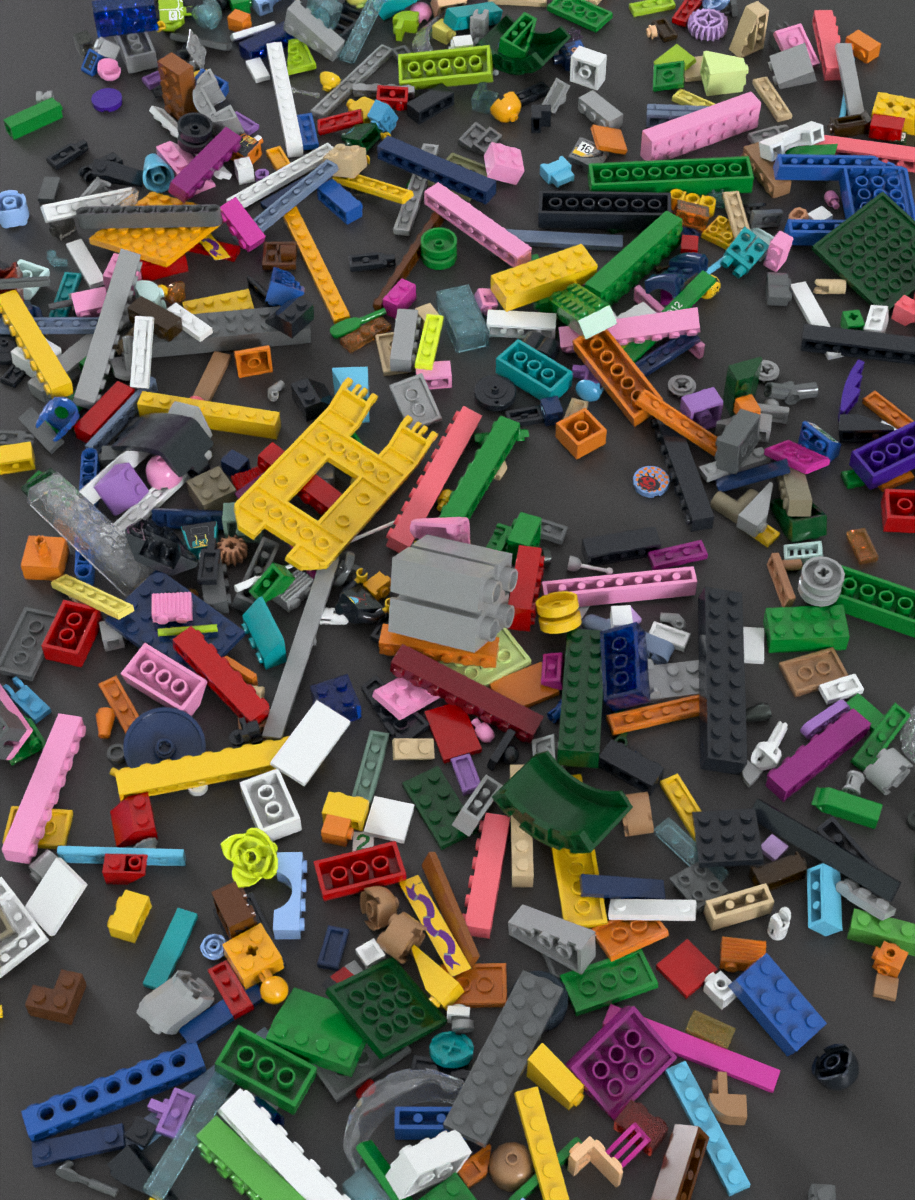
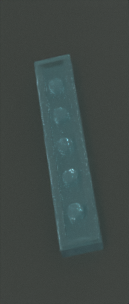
M367 0L339 56L341 61L354 64L385 0Z
M215 1071L145 1183L142 1191L157 1200L165 1199L198 1145L196 1135L215 1117L234 1086V1082Z

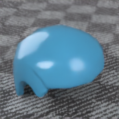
M581 380L576 384L575 390L582 400L593 402L597 401L602 395L604 387L600 389L599 383Z

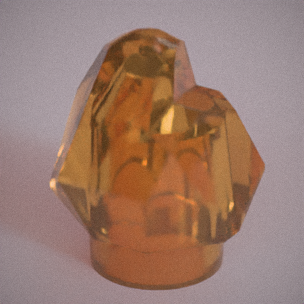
M183 281L172 282L168 286V294L165 296V299L172 305L186 299L185 283Z

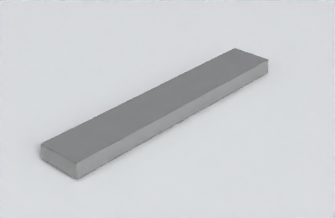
M836 43L835 50L848 116L861 114L864 112L852 45L851 43Z

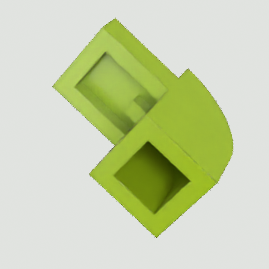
M402 11L394 15L393 34H396V41H402L405 32L417 33L419 12Z

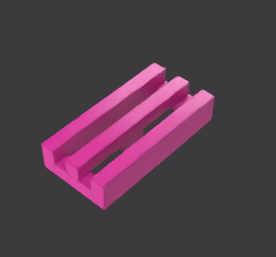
M636 1122L605 1151L612 1158L611 1153L635 1130L637 1134L614 1156L618 1160L640 1137L643 1139L621 1162L623 1168L651 1141Z

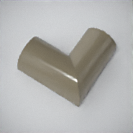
M749 489L736 501L722 491H718L713 497L710 506L737 524L738 515L759 493L754 489Z

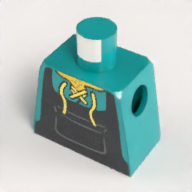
M217 521L181 526L185 545L198 560H200L201 549L207 548L208 538H216V544L218 543Z

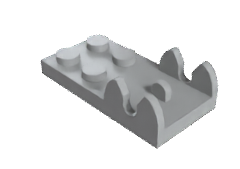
M647 658L640 667H635V663L630 660L622 668L629 706L667 702L699 694V660L654 665L653 661Z

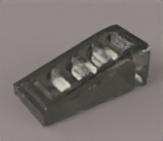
M353 188L349 191L356 200L363 203L380 205L383 200L381 197Z

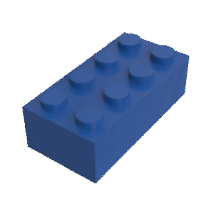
M767 953L728 985L787 1057L798 1051L827 1024Z

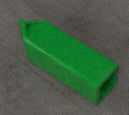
M817 787L811 804L823 813L872 829L876 828L883 804L830 787Z

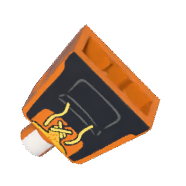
M247 134L240 135L242 137L240 141L241 147L237 153L234 152L230 160L234 161L249 157L253 165L262 155L261 144L263 139L260 135L252 138Z

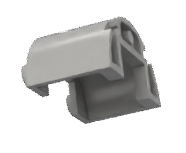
M209 68L198 78L195 90L193 89V102L198 113L210 118L213 125L212 134L214 136H217L225 127H228L239 136L245 134L231 104L217 112L213 107L226 100L218 85L217 79Z

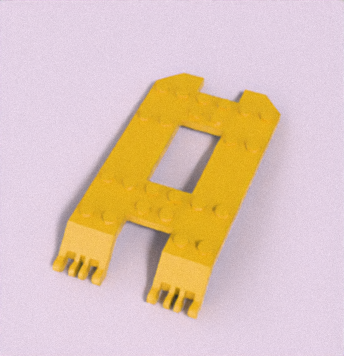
M349 377L344 380L325 411L234 504L238 530L254 540L265 528L294 547L286 555L285 561L300 571L327 569L419 466L431 444L438 436V433L432 431L427 439L423 438L422 436L427 432L428 427L424 425L419 430L422 425L419 421L415 423L412 430L409 429L407 426L412 423L413 418L407 415L402 420L389 444L379 455L362 445L351 436L360 427L370 408L377 401L378 396L372 393L367 401L363 400L362 398L367 395L368 389L364 387L361 390L362 385L357 384L352 392L349 391L348 388L353 384V380ZM329 462L354 478L355 481L317 521L289 502L322 466Z

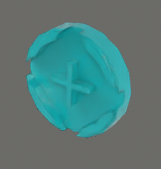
M453 1031L442 1032L433 1037L429 1046L431 1059L437 1065L444 1068L463 1067L473 1058V1042L462 1033L460 1036L456 1035Z

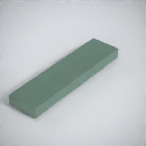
M373 730L369 732L352 797L360 796L369 800V806H372L390 739V733Z

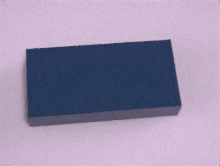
M328 925L317 967L334 971L339 970L349 936V929Z

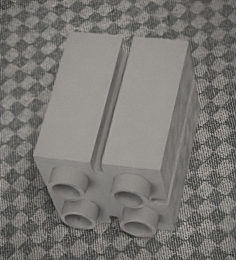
M428 534L413 543L411 547L406 548L392 558L390 592L398 593L399 596L397 598H390L388 631L473 653L488 641L493 642L497 633L503 628L508 629L514 619L515 609L513 605L508 604L509 593L505 592H512L518 579L517 569L511 568L512 553Z

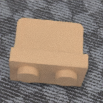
M591 1136L582 1144L576 1143L569 1151L570 1156L568 1158L567 1170L573 1177L589 1162L616 1188L620 1185L623 1175L621 1163L615 1157L611 1158L605 1152L606 1149L599 1140L594 1141Z

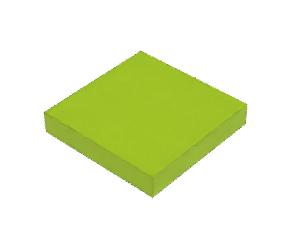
M676 44L653 63L656 65L684 60L686 71L696 63V58Z

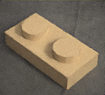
M394 738L392 740L393 760H433L435 758L433 739Z

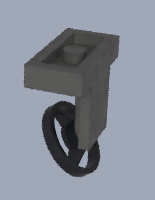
M766 202L743 204L744 208L750 210L746 212L750 218L748 222L750 228L779 227L784 213L781 209L760 210V207L766 206Z

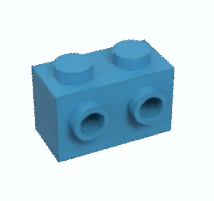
M377 99L367 115L371 120L370 123H376L377 127L382 130V133H391L399 119L388 104Z

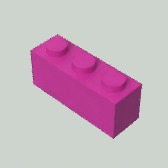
M236 197L220 206L223 223H226L229 232L237 237L242 249L250 252L264 243L266 236Z

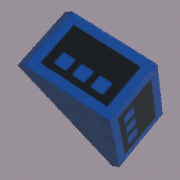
M89 48L81 71L93 77L98 73L99 60L107 57Z

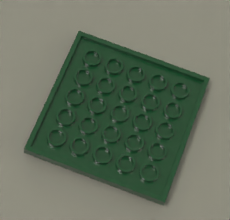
M883 191L811 248L838 276L846 280V283L870 306H888V312H890L903 295L910 296L915 292V220Z

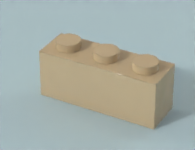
M765 883L707 900L703 913L711 931L771 914L774 899Z

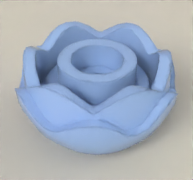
M210 934L204 938L200 945L204 957L210 960L222 958L225 955L222 944L226 942V939L218 934Z

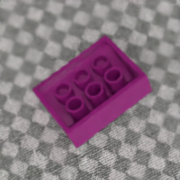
M625 1005L565 1066L584 1085V1092L615 1121L678 1057L635 1006Z

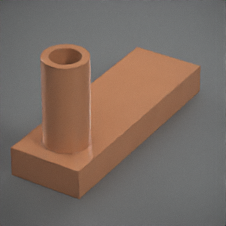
M772 553L768 560L767 568L782 607H792L796 597L786 571L801 570L802 561L801 559L781 560L779 553Z

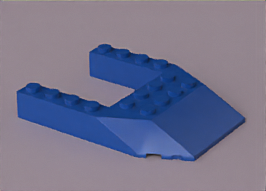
M777 154L773 166L775 180L839 181L845 220L882 191L915 220V205L907 168L896 166L889 161L887 163L882 162L873 155ZM788 219L783 232L793 237L792 245H814L845 220Z

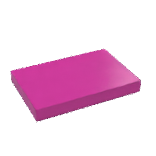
M790 440L764 449L765 456L776 461L787 459L789 467L804 474L811 473L830 464L828 457Z

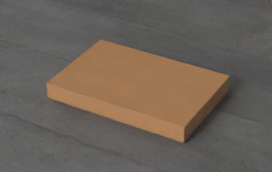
M833 647L779 662L778 666L794 697L818 691L820 684L849 676Z

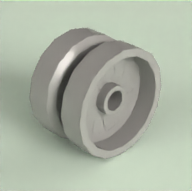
M819 556L807 560L802 567L798 583V592L802 599L813 606L819 607L829 606L836 602L844 582L845 573L842 566L829 557Z

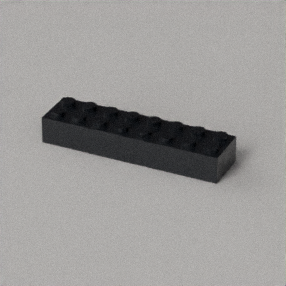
M540 191L538 228L645 230L666 210L671 213V193Z

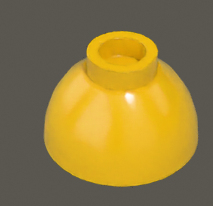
M324 71L320 73L322 89L326 92H331L341 82L340 77L332 72Z

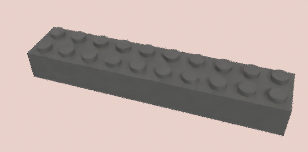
M281 306L193 314L212 327L213 333L201 342L184 330L171 342L160 339L157 335L153 334L151 358L249 349L265 345L272 347L311 343L310 323L295 337L290 338L265 323V320Z

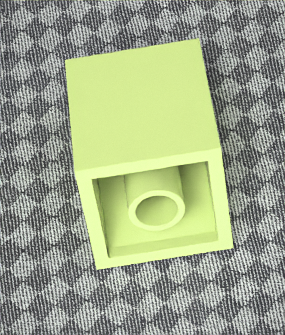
M704 51L700 74L706 96L743 92V87L746 85V74H748V65H745L744 58Z

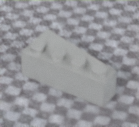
M295 0L287 9L283 30L333 62L342 53L345 40L331 28H326L320 18L317 20L311 14L312 11L308 7L305 9L300 4V0Z
M523 904L508 922L510 936L581 975L596 957L595 931Z

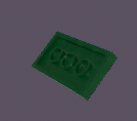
M439 766L402 782L403 789L412 804H414L415 809L440 850L469 837L452 826L463 805ZM477 827L474 829L470 836L477 833Z

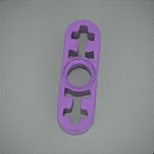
M843 699L837 701L806 722L800 729V732L806 739H811L814 735L823 731L829 723H835L843 712L848 713L850 706Z

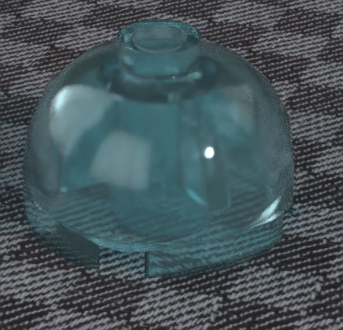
M216 0L203 1V4L201 6L199 4L196 5L191 13L196 24L203 29H214L222 20V10Z

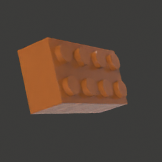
M171 52L157 61L158 72L160 74L165 111L179 120L184 114L198 113L193 102V89L195 90L196 84L193 66Z

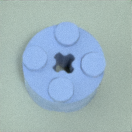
M16 190L1 192V226L9 228L26 225L30 214L25 195L19 194Z

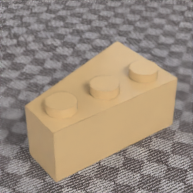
M759 1L745 7L729 50L739 58L764 48L769 10Z

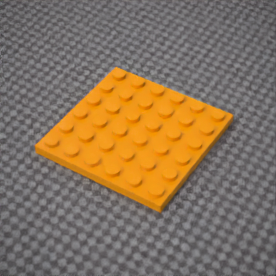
M150 192L133 206L198 204L187 201L183 203L177 198L157 192ZM219 226L101 229L91 236L89 241L92 245L120 253L121 249L140 254L141 260L168 267Z

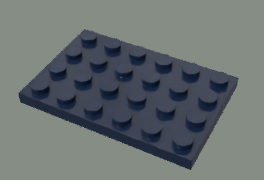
M155 570L124 600L133 605L134 612L119 620L110 615L104 619L107 625L139 649L146 643L194 673L196 672L173 649L172 639L178 635L158 637V629L217 624L218 632L202 634L208 644L211 643L215 646L217 653L221 657H224L245 636L244 630L192 592L193 621L183 624L176 621L168 622L167 624L153 623V593L190 592L166 573Z

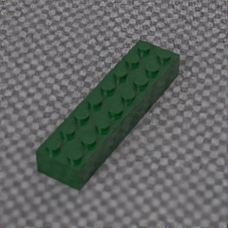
M574 629L567 632L557 762L560 765L598 768L607 631Z

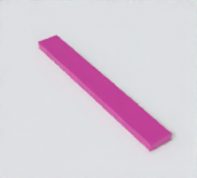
M610 1004L602 1027L622 1008ZM645 1018L676 1056L717 1072H727V1076L773 1093L781 1070Z

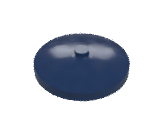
M160 707L141 714L132 722L124 738L123 751L126 764L132 769L146 763L153 765L167 759L172 761L178 760L187 755L199 756L206 751V742L200 725L192 716L176 708Z

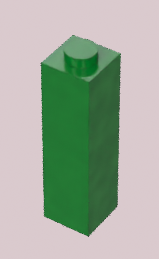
M51 97L5 118L3 121L6 132L15 140L63 118L62 105Z

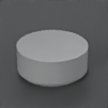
M471 1019L452 1021V1031L455 1033H470L474 1030V1021Z

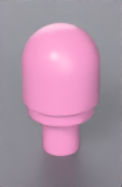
M832 190L827 191L824 194L825 202L828 206L838 209L840 207L838 195Z
M478 718L473 719L471 723L475 727L474 731L477 737L484 743L493 741L495 734L492 728L485 722L481 723Z

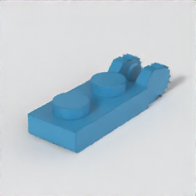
M16 676L12 679L14 685L20 689L16 693L9 685L5 684L2 686L13 703L31 718L35 724L52 712L51 708Z

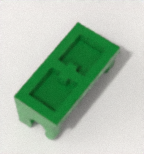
M498 523L496 525L498 529L494 530L486 548L505 552L507 547L505 539L507 533H511L512 526Z

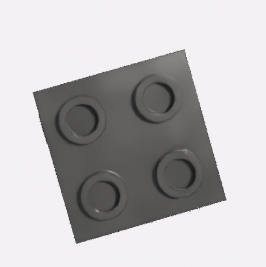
M698 862L669 878L673 883V887L681 893L682 898L685 897V900H696V911L699 914L704 911L707 900L720 897L728 892L709 868H699Z

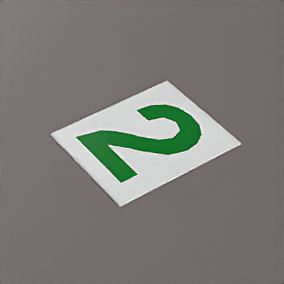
M354 832L353 851L374 846V837L364 835V832Z

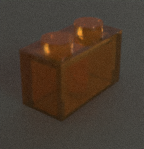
M677 200L673 211L674 215L683 219L682 226L702 231L705 230L710 217L709 207L682 200Z

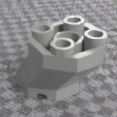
M177 970L171 979L142 999L136 1013L149 1023V1027L154 1033L177 1034L182 1026L210 1007L214 1001V991L201 978L198 977L196 980L191 978L193 975L191 972Z

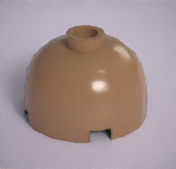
M382 886L364 888L365 891L360 894V908L362 914L366 913L369 921H365L366 925L373 931L389 926L388 921L394 913L397 914V909L399 908L397 897L389 889Z
M506 1142L499 1145L492 1153L489 1161V1173L493 1183L498 1188L507 1192H514V1190H518L535 1174L530 1150L523 1144Z

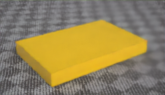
M11 806L2 841L3 844L19 806ZM52 809L51 820L46 823L45 834L40 839L38 848L57 849L58 846H66L73 818L72 810Z

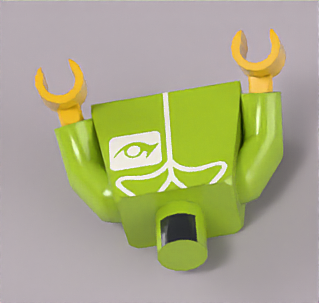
M158 0L160 21L155 25H158L160 28L157 29V32L162 30L174 32L185 24L184 16H193L192 6L183 7V0Z

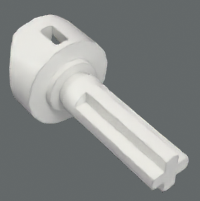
M779 721L768 741L759 742L756 745L751 756V763L760 770L772 769L778 765L782 757L778 746L788 729L787 723Z

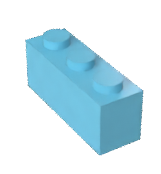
M822 863L807 869L808 928L824 936H829L842 931L841 894L836 890V884L841 881V875L839 871Z

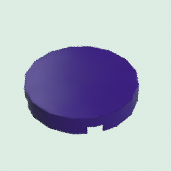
M113 88L100 89L91 98L93 107L100 112H104V110L113 112L122 105L121 93Z

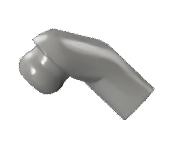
M660 612V622H668L679 630H683L686 627L685 620L679 614Z

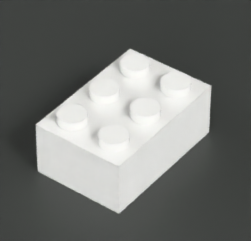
M278 768L240 782L241 793L255 827L264 831L271 841L302 830L299 814Z
M443 1131L433 1139L425 1138L415 1146L407 1145L399 1151L400 1155L391 1163V1168L385 1177L399 1200L438 1185L455 1172L458 1173L472 1151L458 1131Z

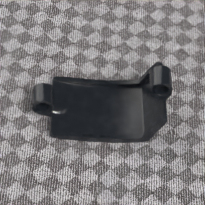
M151 413L141 416L132 426L127 427L115 439V443L111 448L113 450L139 451L159 455L178 477L188 473L191 478H194L210 470L209 461L204 454L214 443L198 421L192 417L169 413Z

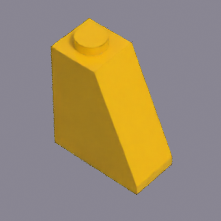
M541 1043L527 1060V1077L566 1109L570 1110L573 1105L577 1107L584 1098V1085L546 1045Z

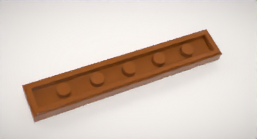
M428 852L422 863V868L444 921L472 969L480 955L436 852Z

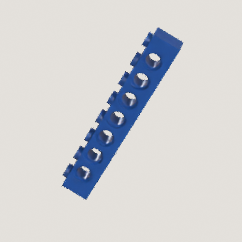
M197 1042L185 1043L179 1049L171 1052H162L158 1057L151 1060H142L131 1068L119 1069L113 1075L106 1078H97L93 1083L86 1086L74 1087L71 1092L66 1094L54 1095L48 1101L40 1104H31L21 1113L31 1142L42 1141L194 1080L207 1070ZM177 1062H185L183 1066L175 1067ZM163 1070V1073L161 1075H153L155 1071ZM135 1079H142L139 1084H131ZM114 1087L120 1088L118 1092L110 1093ZM98 1096L94 1102H88L90 1097ZM76 1105L72 1111H66L68 1106ZM47 1114H54L51 1119L44 1120Z

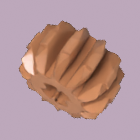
M228 535L227 539L221 538L220 542L217 543V548H220L222 563H226L227 566L233 564L236 567L237 562L243 563V559L247 558L248 547L243 538L238 539L237 535L234 537Z

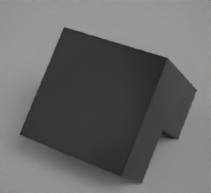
M531 104V133H541V127L551 126V105Z

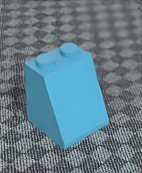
M368 367L332 368L334 395H336L344 380L349 377L353 380V384L348 390L352 392L357 384L362 385L361 390L364 387L368 389L367 395L362 398L367 401L369 398ZM370 410L362 423L370 422Z

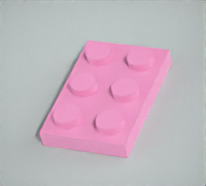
M801 23L773 33L781 51L805 43L812 67L819 65L820 62Z
M396 678L374 690L372 695L398 720L441 698L431 695L421 687L413 686L410 681L404 678Z

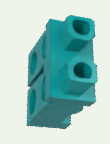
M746 227L742 229L725 251L720 263L726 269L730 264L735 266L736 268L732 273L738 279L744 274L746 275L769 247L759 237L754 241L757 235Z

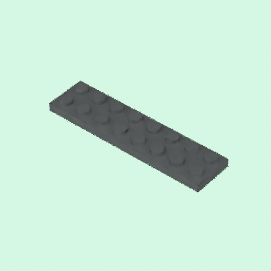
M525 970L522 971L447 1115L443 1128L449 1131L456 1130L463 1138L484 1148L486 1147L527 1065V1060L532 1055L563 993L562 987Z

